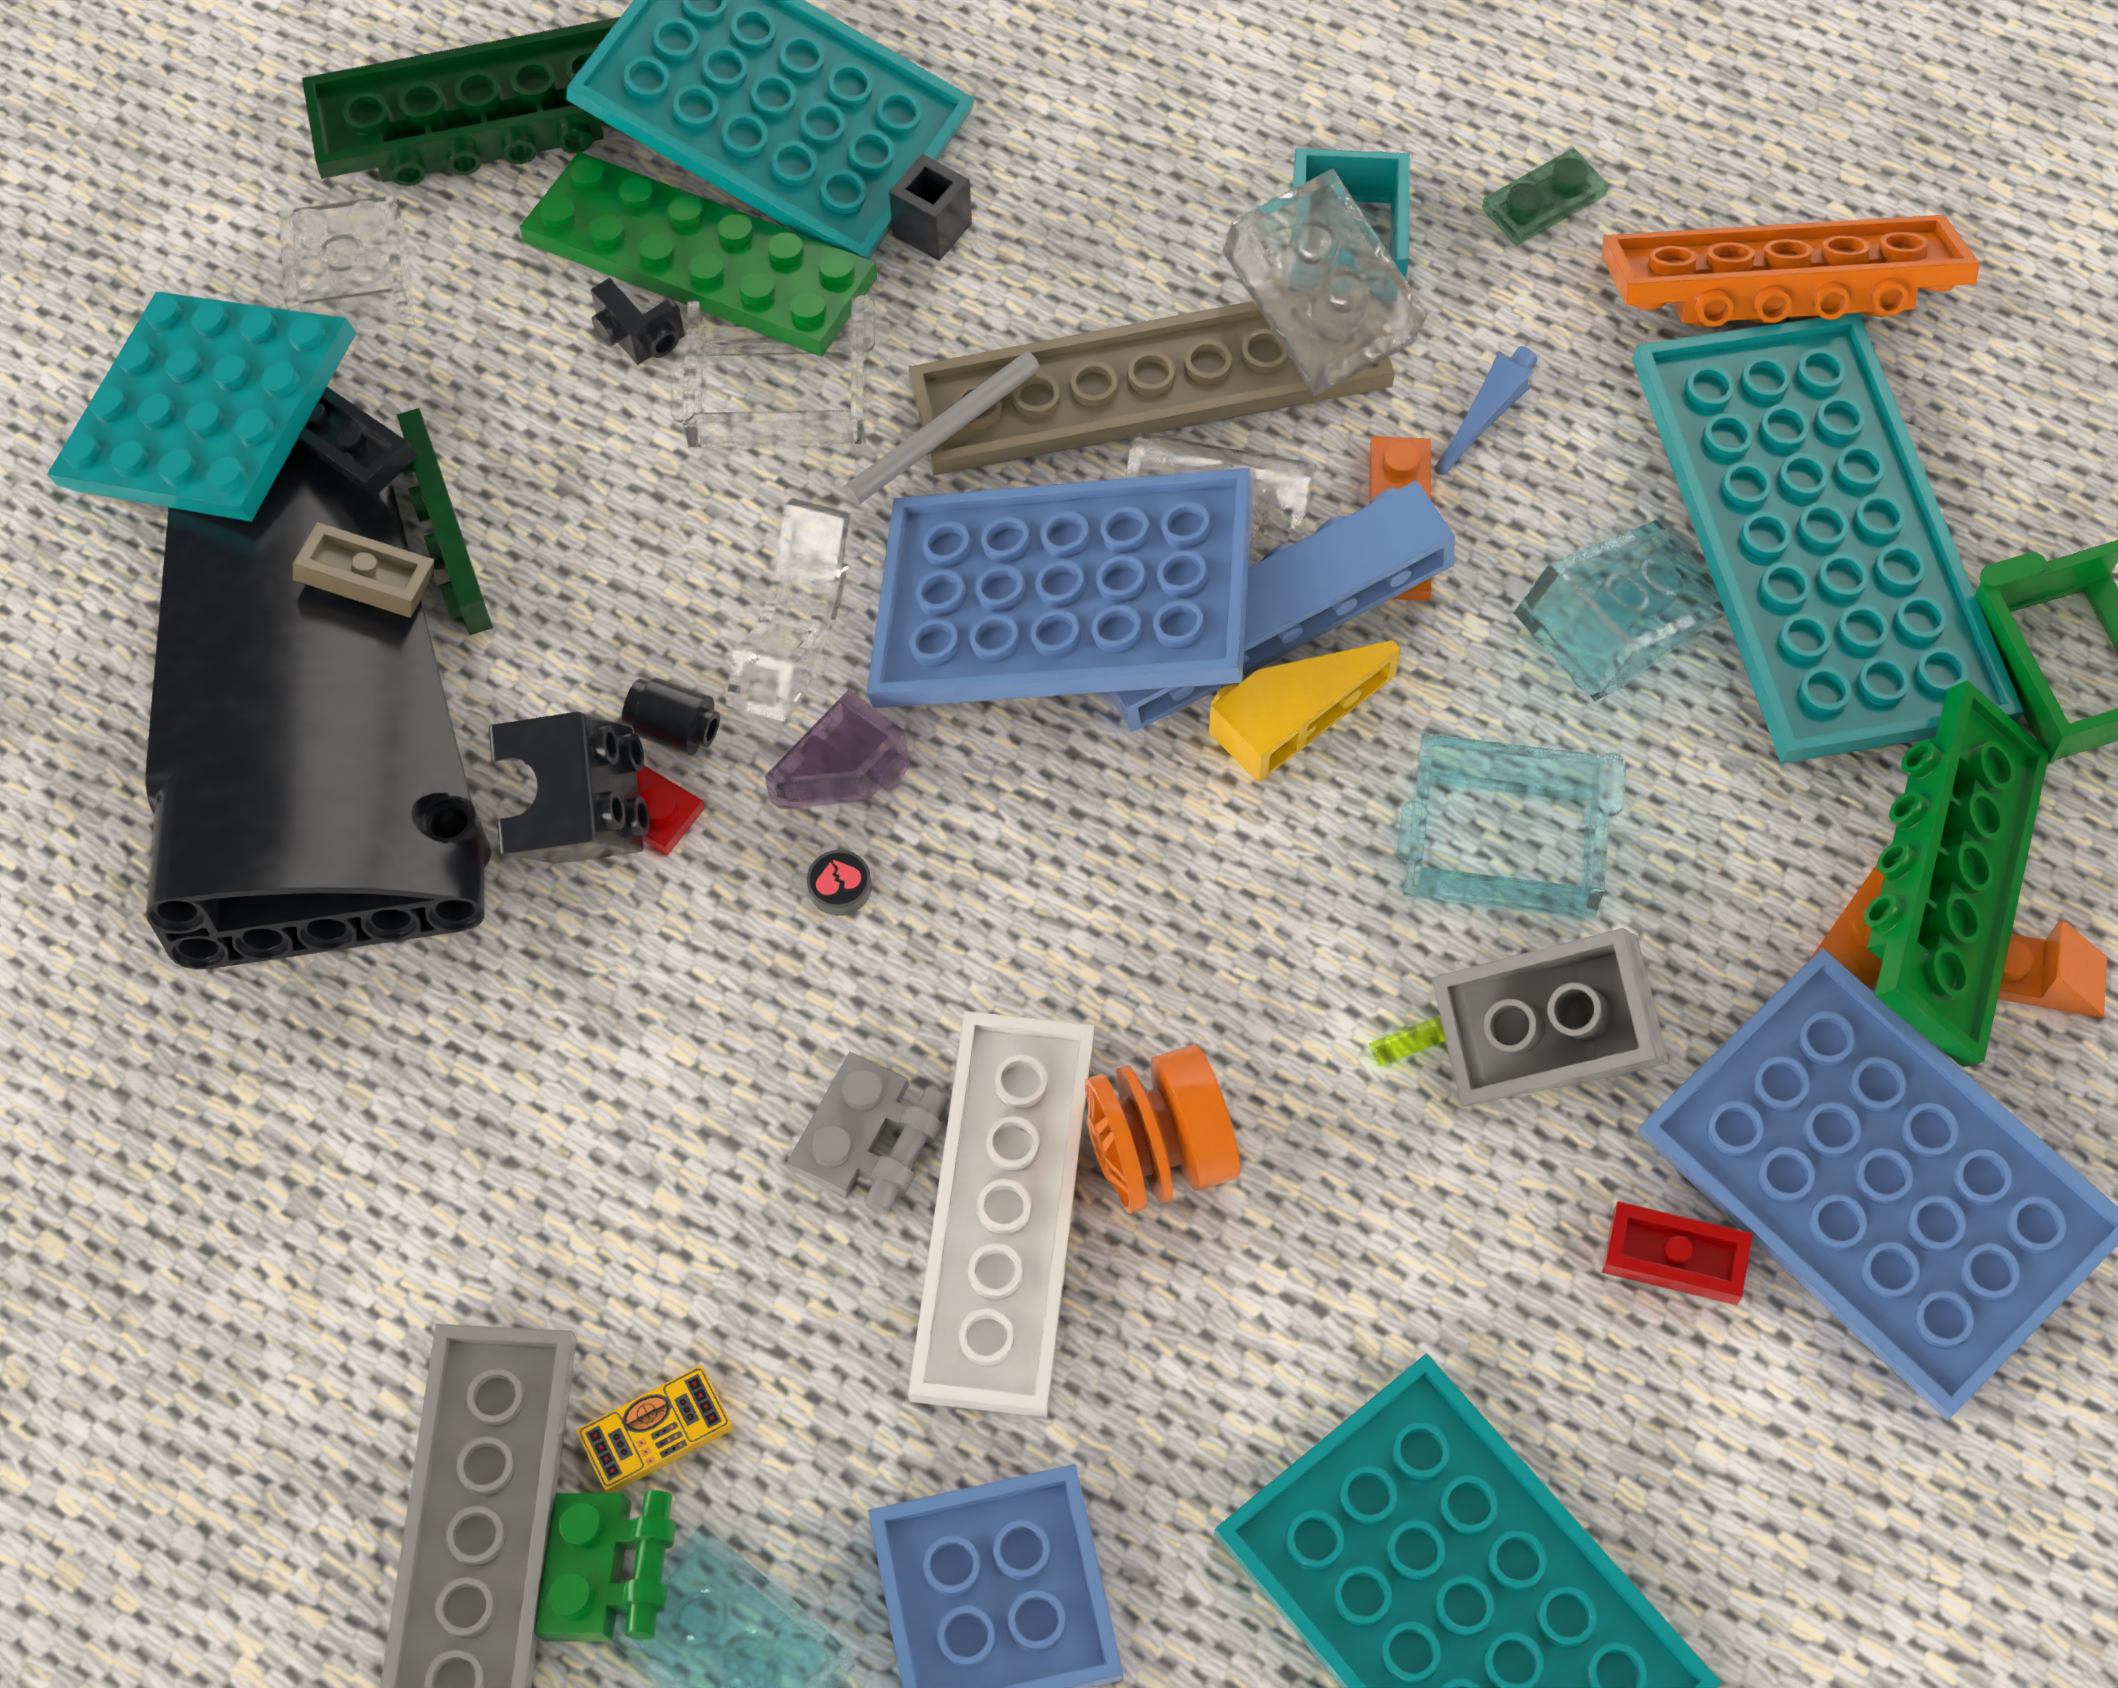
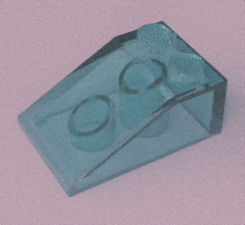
M1658 520L1549 563L1513 612L1529 630L1532 638L1538 644L1545 647L1569 673L1575 685L1584 690L1593 701L1624 688L1726 615L1713 578Z
M703 1525L696 1530L663 1566L661 1583L665 1584L668 1589L665 1610L657 1613L654 1638L638 1640L625 1636L628 1613H619L615 1619L612 1643L659 1688H840L857 1669L852 1654L797 1602Z

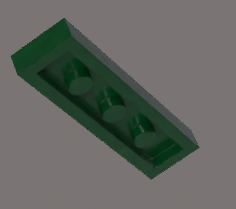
M420 408L397 414L403 437L409 442L418 456L403 470L404 476L415 473L419 483L417 486L408 488L419 523L431 519L435 533L425 535L424 540L430 558L434 559V569L436 571L447 568L451 580L439 585L451 620L463 616L469 635L492 629L493 626Z

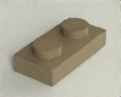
M319 522L316 523L293 562L294 581L410 618L434 576V559Z

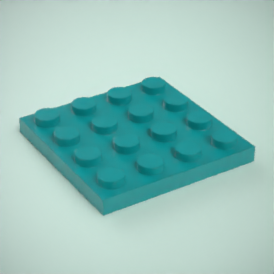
M156 291L47 475L57 486L77 492L252 522L295 445L299 434L306 425L308 418L354 339L356 332L347 318Z

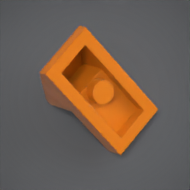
M2058 921L2046 940L2011 934L1998 999L2102 1018L2105 1007L2107 956L2065 921Z

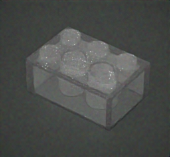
M1334 169L1232 220L1222 252L1314 396L1412 345L1416 340L1428 313Z

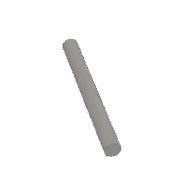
M1025 351L843 487L848 498L855 505H860L1040 371V365L1036 358L1030 352Z

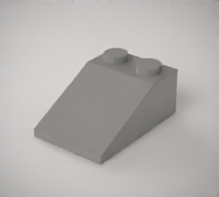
M1624 928L1431 977L1461 1106L1619 1076L1669 1064L1638 937Z

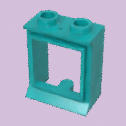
M1295 148L1288 293H1297L1364 280L1369 297H1404L1409 262L1410 153ZM1306 200L1391 203L1389 267L1361 266V253L1353 247H1345L1338 252L1336 265L1304 263Z

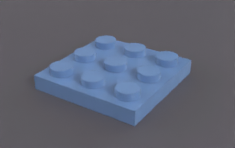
M1076 1464L868 1510L902 1688H1092L1123 1680L1124 1674Z

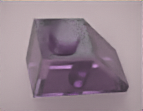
M848 689L765 775L770 802L779 809L869 801L881 787L885 790L892 789L902 779L909 765L906 731Z

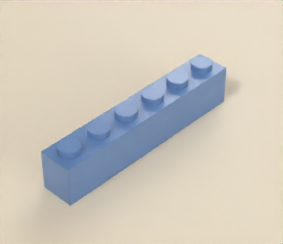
M1417 480L1400 489L1390 488L1381 492L1368 506L1347 517L1336 516L1327 520L1314 534L1293 545L1282 544L1275 547L1264 556L1262 561L1249 567L1243 676L1454 566L1455 535ZM1227 684L1107 692L1130 732H1133L1194 703Z

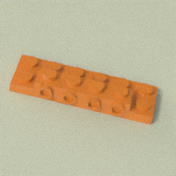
M1945 215L1603 235L1602 258L1625 305H1633L1640 309L1650 310L1661 308L1665 303H1672L1682 323H1689L1697 327H1717L1732 320H1748L1758 324L1780 322L1786 317L1805 316L1809 319L1822 317L1823 319L1833 320L1846 313H1863L1874 317L1893 316L1902 310L1915 309L1918 288L1934 292H1945L1952 290L1955 285L1976 284L1980 263Z

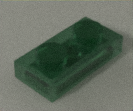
M1572 148L1484 197L1482 209L1515 246H1518L1605 197L1609 184L1575 148Z

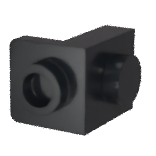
M611 278L590 289L596 314L591 319L597 333L609 347L618 343L637 365L652 356L655 358L666 356L677 346L679 339L685 336L680 308L672 299H667L650 311L642 314Z

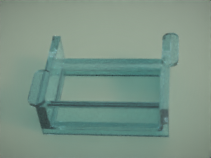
M1422 733L1415 765L1412 801H1408L1403 805L1400 817L1397 856L1402 863L1406 864L1402 897L1595 920L1605 890L1609 816L1618 815L1624 805L1625 759L1617 753L1601 755ZM1430 784L1586 802L1581 886L1422 867Z

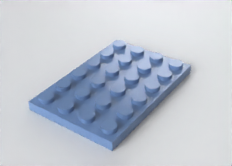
M1238 468L894 498L866 693L872 707L884 708L1242 683L1253 480L1250 469Z
M1822 948L1640 1125L1638 1134L1742 1231L1753 1233L1752 1240L1948 1421L2118 1246V1206L1922 1034L1876 998L1873 991Z

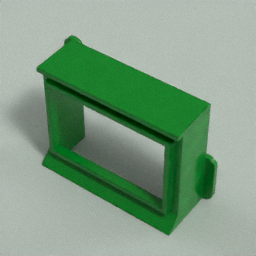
M2118 540L2047 562L2041 554L2029 552L1987 565L1980 573L1981 582L1975 595L2022 706L2023 715L2037 742L2050 752L2049 764L2056 760L2118 741V708L2069 723L2010 612L2084 591L2118 653V587L2111 576L2118 562Z

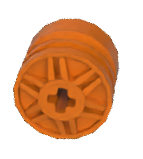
M1197 1044L1152 1057L1151 1079L1153 1089L1145 1091L1142 1082L1131 1066L1116 1069V1081L1120 1100H1118L1105 1074L1085 1079V1094L1088 1105L1087 1125L1091 1142L1103 1175L1116 1190L1117 1196L1127 1213L1147 1208V1195L1143 1178L1145 1176L1158 1202L1164 1203L1172 1200L1173 1178L1171 1168L1179 1166L1181 1173L1194 1191H1200L1240 1178L1239 1151L1226 1103L1215 1074L1204 1052Z

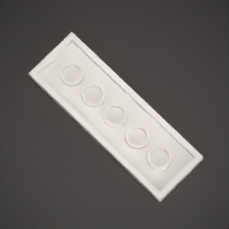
M964 1011L908 1390L909 1402L1047 1418L1087 1101L1085 1079L1090 1077L1095 1025Z

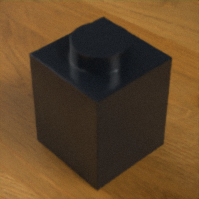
M924 154L917 159L889 191L893 236L938 261L944 257L972 224L970 179Z

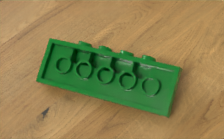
M1968 680L1947 688L1936 737L1914 744L1902 759L1901 768L1908 774L1905 792L1895 800L1890 808L1889 818L1896 824L1892 844L1881 853L1876 866L1878 872L1884 876L1880 895L1869 904L1864 914V922L1871 928L1867 949L1883 961L1874 996L1963 1068L1985 1061L2050 753Z

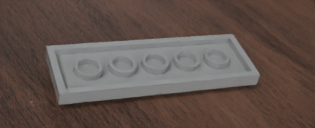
M435 1324L380 1688H531L538 1636L535 1634V1627L557 1493L577 1341L573 1331Z

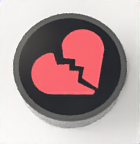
M846 850L826 852L811 864L807 873V887L810 899L824 913L835 916L854 913L863 907L870 897L872 882L868 865L860 856Z

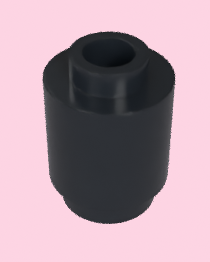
M653 678L650 681L638 679L633 683L625 698L622 709V723L633 728V732L640 738L688 755H694L699 746L709 747L713 742L719 728L720 714L714 711V700L709 695L659 678Z

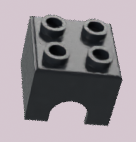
M571 712L489 726L491 762L522 760L525 765L531 767L537 779V793L532 805L520 815L497 819L500 854L555 864L639 853L644 850L643 835H646L650 829V813L646 801L643 797L639 796L637 772L641 771L644 766V750L640 738L637 734L633 733L631 727L582 712Z

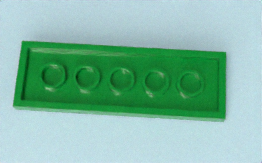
M580 151L519 226L522 240L526 244L820 357L825 354L877 279L876 262Z

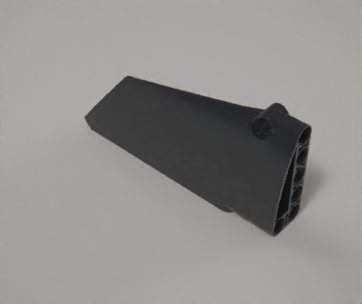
M295 443L252 522L168 507L145 772L147 798L154 814L146 916L147 921L168 956L176 964L185 968L195 970L213 969L456 933L473 929L481 924L484 919V868L490 861L492 851L471 799L422 600H420L410 618L293 580V562L317 522L409 551L394 489L388 484L376 497H373L298 443Z

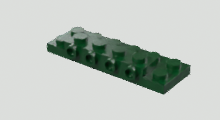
M620 17L303 77L302 82L315 160L321 179L378 168L382 182L394 181L401 186H413L422 182L426 174L450 170L457 175H469L479 170L481 164L485 162L506 159V161L512 164H525L532 161L536 157L537 152L557 148L572 154L586 151L591 147L593 141L604 139L601 124H606V122L567 101V86Z

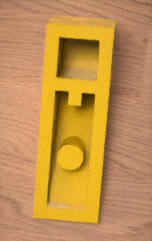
M1393 640L1258 669L1243 680L1242 683L1227 684L1215 695L1211 702L1209 734L1259 783L1396 676L1401 648Z

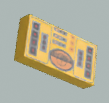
M701 1364L578 1428L576 1432L605 1492L615 1493L734 1430Z

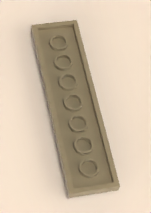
M1364 280L909 366L910 382L921 427L923 428L1025 351L1030 352L1040 365V371L928 453L933 476L1393 387L1395 374Z

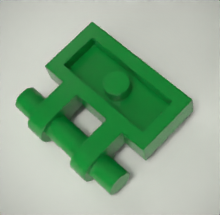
M660 1490L646 1491L644 1493L641 1516L636 1517L634 1520H629L632 1501L623 1493H556L535 1634L545 1642H612L616 1613H628L625 1636L638 1640L654 1638L657 1613L665 1610L668 1589L665 1584L661 1583L665 1549L673 1546L676 1528L675 1522L670 1520L672 1494ZM625 1550H636L633 1578L625 1583H621Z

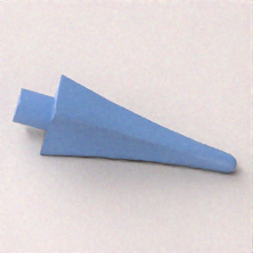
M1520 346L1510 359L1500 351L1498 352L1467 416L1452 442L1435 465V471L1438 474H1446L1478 437L1530 389L1527 379L1534 373L1532 367L1538 360L1532 350Z

